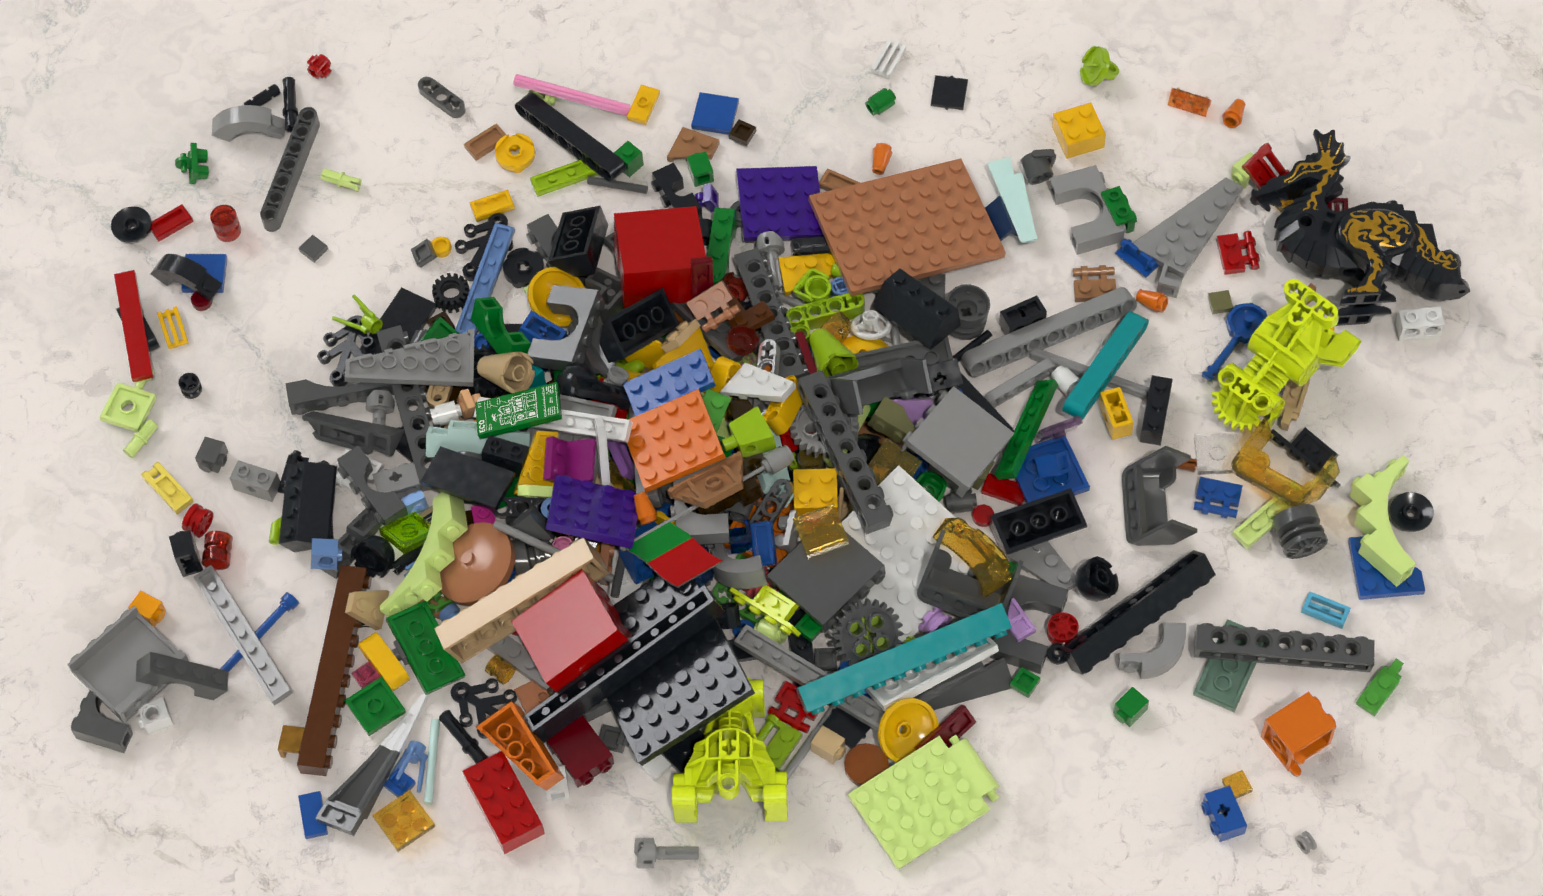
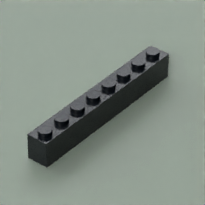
M1193 550L1062 647L1060 650L1071 670L1082 675L1090 672L1093 666L1109 658L1112 652L1125 646L1128 640L1141 634L1144 628L1157 622L1164 613L1176 608L1179 602L1192 596L1193 592L1199 587L1207 585L1216 574L1206 555Z

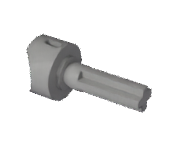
M774 231L764 232L758 235L756 246L760 255H765L768 270L771 271L773 277L772 286L776 285L779 291L783 288L778 256L785 251L784 242Z
M373 390L366 399V410L373 413L372 423L385 425L386 414L394 411V398L389 391Z
M654 838L635 839L634 853L638 857L637 868H654L656 859H699V847H656Z

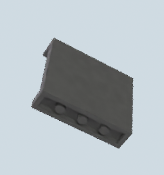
M827 517L767 575V579L772 588L780 589L820 624L822 631L826 633L829 629H834L833 625L839 623L836 617L844 615L841 610L844 609L848 612L850 610L849 603L855 606L857 600L864 599L875 584L878 585L883 581L886 572L885 565L832 519Z

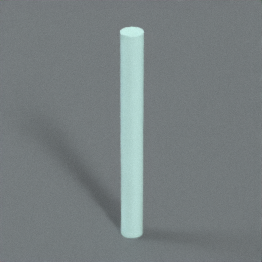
M432 719L430 726L424 793L425 805L433 804L440 726L438 719Z

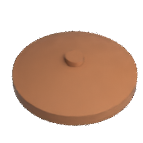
M486 522L470 524L467 526L468 530L453 542L455 560L440 572L442 583L440 591L452 602L463 606H472L480 598L490 595L498 587L506 585L515 565V548L511 538L506 533L493 528L494 524Z

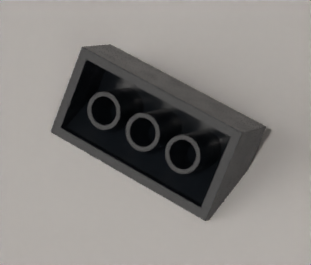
M601 206L562 213L548 259L550 265L575 277L595 274L604 237L608 229V223Z
M898 269L884 281L873 306L874 310L930 350L961 325L958 309L902 269Z
M660 288L603 321L600 346L608 363L624 359L676 329L679 322L664 289Z
M308 461L287 464L279 538L280 545L295 553L312 550V538L330 539L337 466Z
M1070 488L991 515L989 526L997 545L1008 555L1087 528V523Z

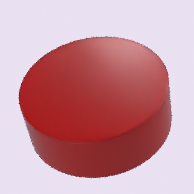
M978 505L973 510L972 518L974 523L980 527L989 526L990 517L994 515V511L988 505Z

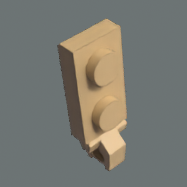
M1310 379L1303 386H1298L1291 380L1287 382L1282 396L1285 400V405L1279 416L1282 417L1280 429L1288 431L1291 420L1297 421V418H1299Z

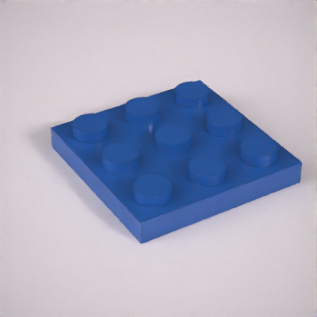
M1065 434L1032 445L1017 478H1015L1026 503L1070 488L1074 496L1090 490L1087 479ZM1067 450L1072 471L1059 476L1040 478L1034 457L1048 452Z

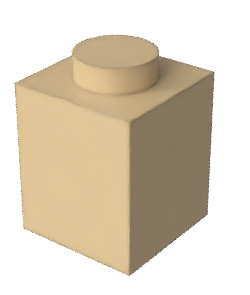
M823 725L811 741V752L833 765L837 759H842L847 750L845 748V738Z

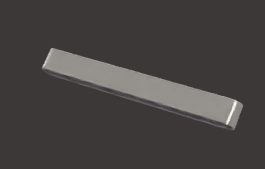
M1117 288L972 348L963 354L961 361L972 376H981L1029 356L1031 351L1035 350L1034 348L1044 350L1121 318L1129 311L1133 312L1136 309L1137 301L1126 288Z

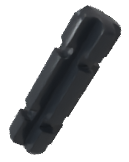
M276 84L268 87L269 90H263L252 97L253 100L249 99L244 102V105L262 106L270 101L272 96H278L281 93L280 89Z

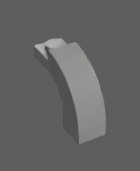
M254 105L235 106L221 111L213 118L212 136L230 142L236 135L242 132L254 131L281 140L285 134V119L272 115V109Z
M715 543L712 555L723 560L721 564L712 568L717 581L724 586L733 587L734 589H752L767 585L766 573L760 555L747 559H733L728 557L723 543Z
M1164 622L1162 644L1160 647L1146 654L1120 653L1118 670H1124L1127 673L1141 671V679L1158 677L1168 672L1176 665L1182 655L1186 639V623Z

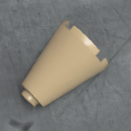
M520 351L484 356L477 365L480 376L509 393L527 390L535 376V370H532L533 360L528 354Z

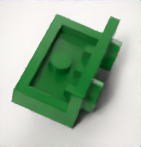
M1120 186L1102 191L1101 197L1115 225L1125 224L1126 234L1133 232L1137 217L1130 208L1128 199L1123 194Z

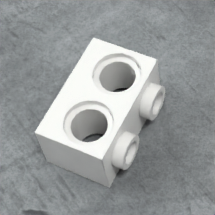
M1441 307L1399 310L1395 322L1399 341L1439 338L1444 328Z

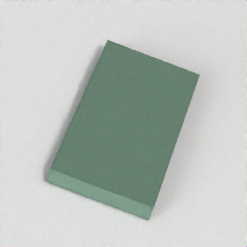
M1228 619L1225 625H1233L1236 628H1246ZM1218 638L1217 644L1223 643L1222 640ZM1235 640L1236 644L1240 646L1245 645L1243 641ZM1257 642L1260 647L1264 648L1265 643ZM1209 659L1193 695L1235 712L1256 666V662Z

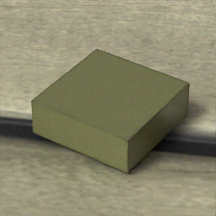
M1229 290L1208 293L1212 314L1230 312L1233 309Z

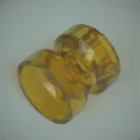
M498 654L492 657L485 667V672L490 676H495L502 685L509 682L516 671L515 666L504 662V658Z

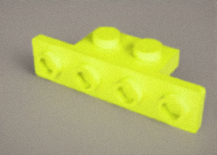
M767 585L762 586L753 600L733 587L730 588L729 591L734 595L733 600L739 605L744 606L747 604L749 606L748 609L757 616L761 613L765 616L763 619L773 626L777 623L780 625L779 629L790 636L793 633L797 637L800 636L801 633L792 624L788 623L799 607L795 602Z

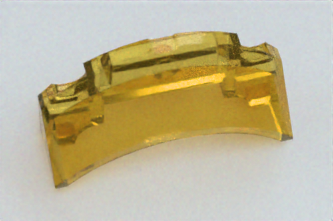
M959 517L945 518L933 535V538L937 541L941 529L945 530L941 544L957 554L972 569L981 584L985 598L1012 578V573L1008 570L1010 563L1003 551L984 532L978 528L970 527L965 520Z

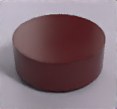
M194 292L191 296V303L194 309L205 311L211 307L212 299L208 301Z

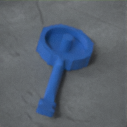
M1253 303L1235 305L1226 318L1229 336L1233 338L1212 366H1208L1207 371L1202 373L1203 378L1213 381V376L1218 375L1219 369L1239 342L1243 344L1249 343L1252 334L1268 316L1266 310Z

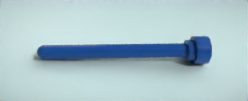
M286 592L280 598V606L255 631L259 639L286 611L294 610L299 604L298 600L289 592ZM237 650L220 669L229 672L243 658L240 651Z

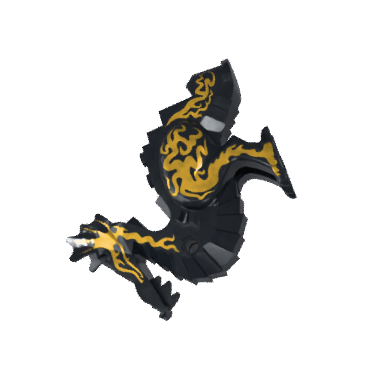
M1315 129L1313 136L1318 153L1306 155L1305 160L1294 164L1290 173L1268 180L1266 185H1262L1260 190L1253 189L1249 199L1251 203L1255 206L1260 205L1266 211L1271 210L1270 205L1281 207L1282 200H1293L1292 204L1283 208L1282 213L1276 218L1274 225L1276 229L1274 241L1277 244V251L1282 253L1288 263L1292 262L1302 270H1308L1319 276L1324 274L1338 277L1354 287L1346 289L1343 293L1340 306H1349L1338 310L1339 319L1336 326L1367 324L1371 322L1374 315L1391 314V309L1375 305V303L1396 302V297L1386 291L1387 286L1384 282L1387 279L1394 280L1396 278L1401 283L1405 282L1411 289L1414 288L1420 295L1423 292L1429 298L1436 300L1460 299L1470 292L1469 284L1461 278L1460 256L1451 249L1440 251L1433 224L1418 223L1415 211L1404 210L1403 204H1398L1395 200L1386 203L1368 202L1344 211H1334L1327 207L1329 202L1342 195L1344 188L1340 183L1343 182L1344 177L1339 172L1351 159L1350 156L1344 153V143L1336 141L1335 130L1322 134Z

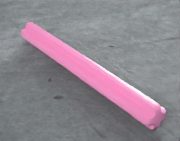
M516 74L514 77L513 85L624 116H627L630 111V105L519 74Z

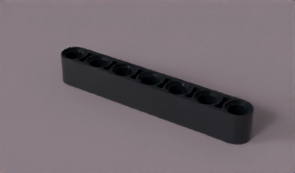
M529 92L515 104V109L521 117L577 159L581 160L605 180L611 182L626 170V165L619 156L536 94Z

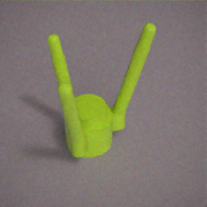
M355 294L352 295V298L358 303L364 313L361 318L362 326L335 316L332 317V320L358 329L364 334L368 331L375 334L377 331H380L383 325L382 320L375 316Z

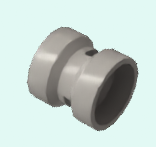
M611 366L607 373L608 378H605L603 382L624 387L623 383L627 382L629 374L619 366Z

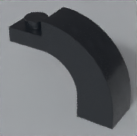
M177 254L164 255L150 273L166 286L171 282L184 284L208 301L214 297L222 285L221 282L206 272L207 269Z

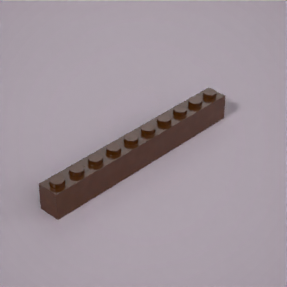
M341 565L297 762V767L301 774L327 776L328 769L332 768V748L335 749L337 745V735L335 734L342 722L341 708H344L346 704L344 701L346 699V695H344L345 688H348L350 685L349 669L354 666L355 656L353 651L354 648L358 647L357 644L359 643L357 632L358 628H362L363 625L362 622L346 614L345 610L349 593L367 591L371 587L372 578L369 576L367 568L346 565Z

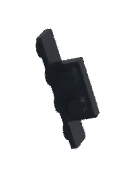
M1306 427L1292 443L1276 430H1271V433L1274 435L1273 440L1281 447L1285 444L1291 449L1288 453L1294 458L1305 460L1307 462L1305 467L1314 474L1318 471L1323 475L1321 480L1329 487H1332L1334 484L1339 488L1341 484L1325 472L1339 454Z

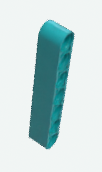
M1132 311L1126 314L1067 397L1062 408L1063 412L1081 421L1085 418L1099 398L1100 392L1104 391L1144 334L1149 323L1148 319Z

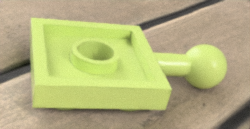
M152 378L137 381L134 387L117 382L100 415V420L138 432L157 399L155 394L142 390L146 381H150ZM125 405H134L129 411L123 410Z

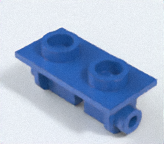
M1123 239L1120 243L1122 247L1115 252L1117 256L1144 277H1148L1159 267L1155 262V258H1151L1143 251L1138 253L1139 248L1130 239Z

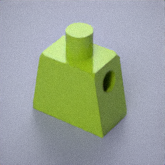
M758 406L730 422L731 436L721 440L726 452L737 447L742 457L752 456L776 448L774 436Z

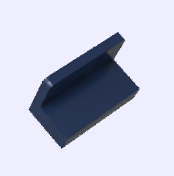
M998 196L985 207L1000 241L1008 235L1018 237L1001 196Z

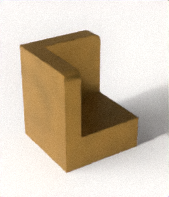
M283 725L277 749L280 757L286 758L287 752L299 754L305 730L304 727Z

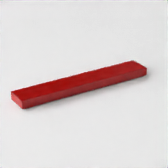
M135 270L114 274L132 381L137 382L154 378Z

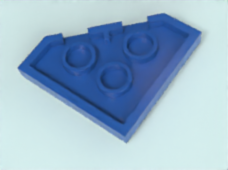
M1364 536L1349 538L1348 544L1359 600L1423 595L1425 593L1421 570L1415 567L1412 575L1396 587L1358 553L1361 546L1360 541Z

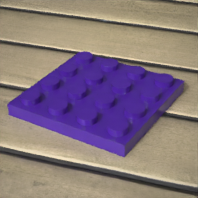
M817 166L736 168L743 242L757 241L759 234L768 231H774L783 240L824 236L809 203V195L820 193Z
M556 475L546 530L632 549L638 516L634 502V495L636 493L632 490H622L610 485L596 484L588 480L581 481L566 475Z

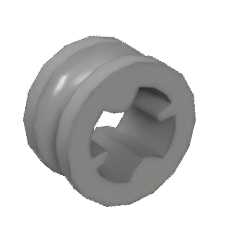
M1304 831L1302 836L1298 835L1295 837L1296 843L1303 853L1308 854L1310 849L1314 850L1317 848V844L1309 832Z

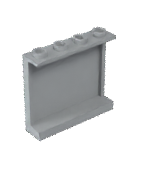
M953 386L949 392L944 391L937 400L939 401L937 406L933 404L928 409L926 419L920 418L914 426L916 430L913 433L911 431L907 433L902 440L905 444L901 451L904 452L909 447L957 484L959 488L955 493L963 498L1008 444L1014 432Z
M133 606L130 610L124 611L114 624L107 626L97 639L91 640L81 653L74 655L67 665L72 674L125 723L167 685L152 686L136 682L137 660L149 652L185 661L189 660L181 649L178 651Z

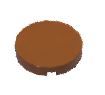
M869 743L859 744L853 747L846 755L844 762L845 773L851 782L861 786L889 768L888 757L877 745Z

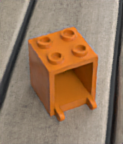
M1308 691L1265 719L1261 738L1284 767L1294 776L1298 777L1301 774V768L1298 765L1303 764L1306 759L1331 744L1336 729V722L1332 715L1327 714L1323 710L1319 699L1315 696L1313 697Z

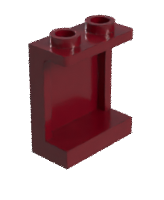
M583 715L546 741L548 749L552 755L555 754L560 762L565 765V769L574 779L577 788L590 784L595 776L608 772L614 764L612 753Z

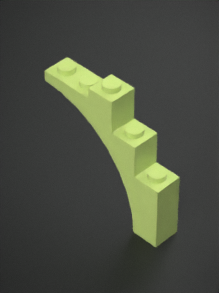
M1404 455L1398 460L1393 459L1384 471L1380 470L1374 476L1367 473L1362 478L1360 476L1357 477L1351 484L1352 489L1349 495L1361 506L1355 513L1357 516L1354 525L1365 534L1360 541L1361 546L1358 553L1396 587L1412 575L1416 565L1397 541L1390 525L1387 510L1389 492L1394 483L1405 473L1410 461Z
M443 492L433 499L431 525L423 548L401 584L380 605V612L389 617L418 604L422 599L425 601L430 600L442 589L440 572L455 560L453 542L468 530L463 499Z

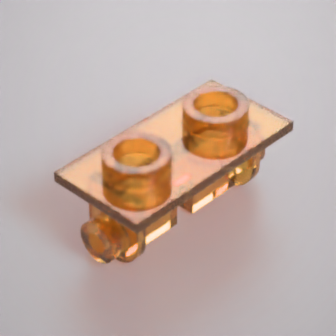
M1177 87V89L1171 88L1168 105L1206 117L1212 100L1208 99V96L1203 97L1192 94Z

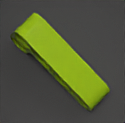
M849 293L792 307L786 313L791 325L789 332H794V334L799 331L804 332L810 347V330L854 319L865 312V298L863 294L850 296Z

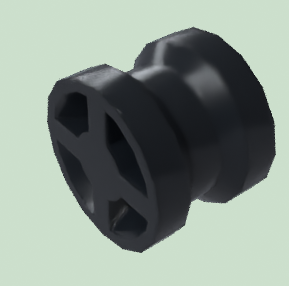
M185 373L179 378L178 384L185 398L194 399L201 394L202 386L196 374Z

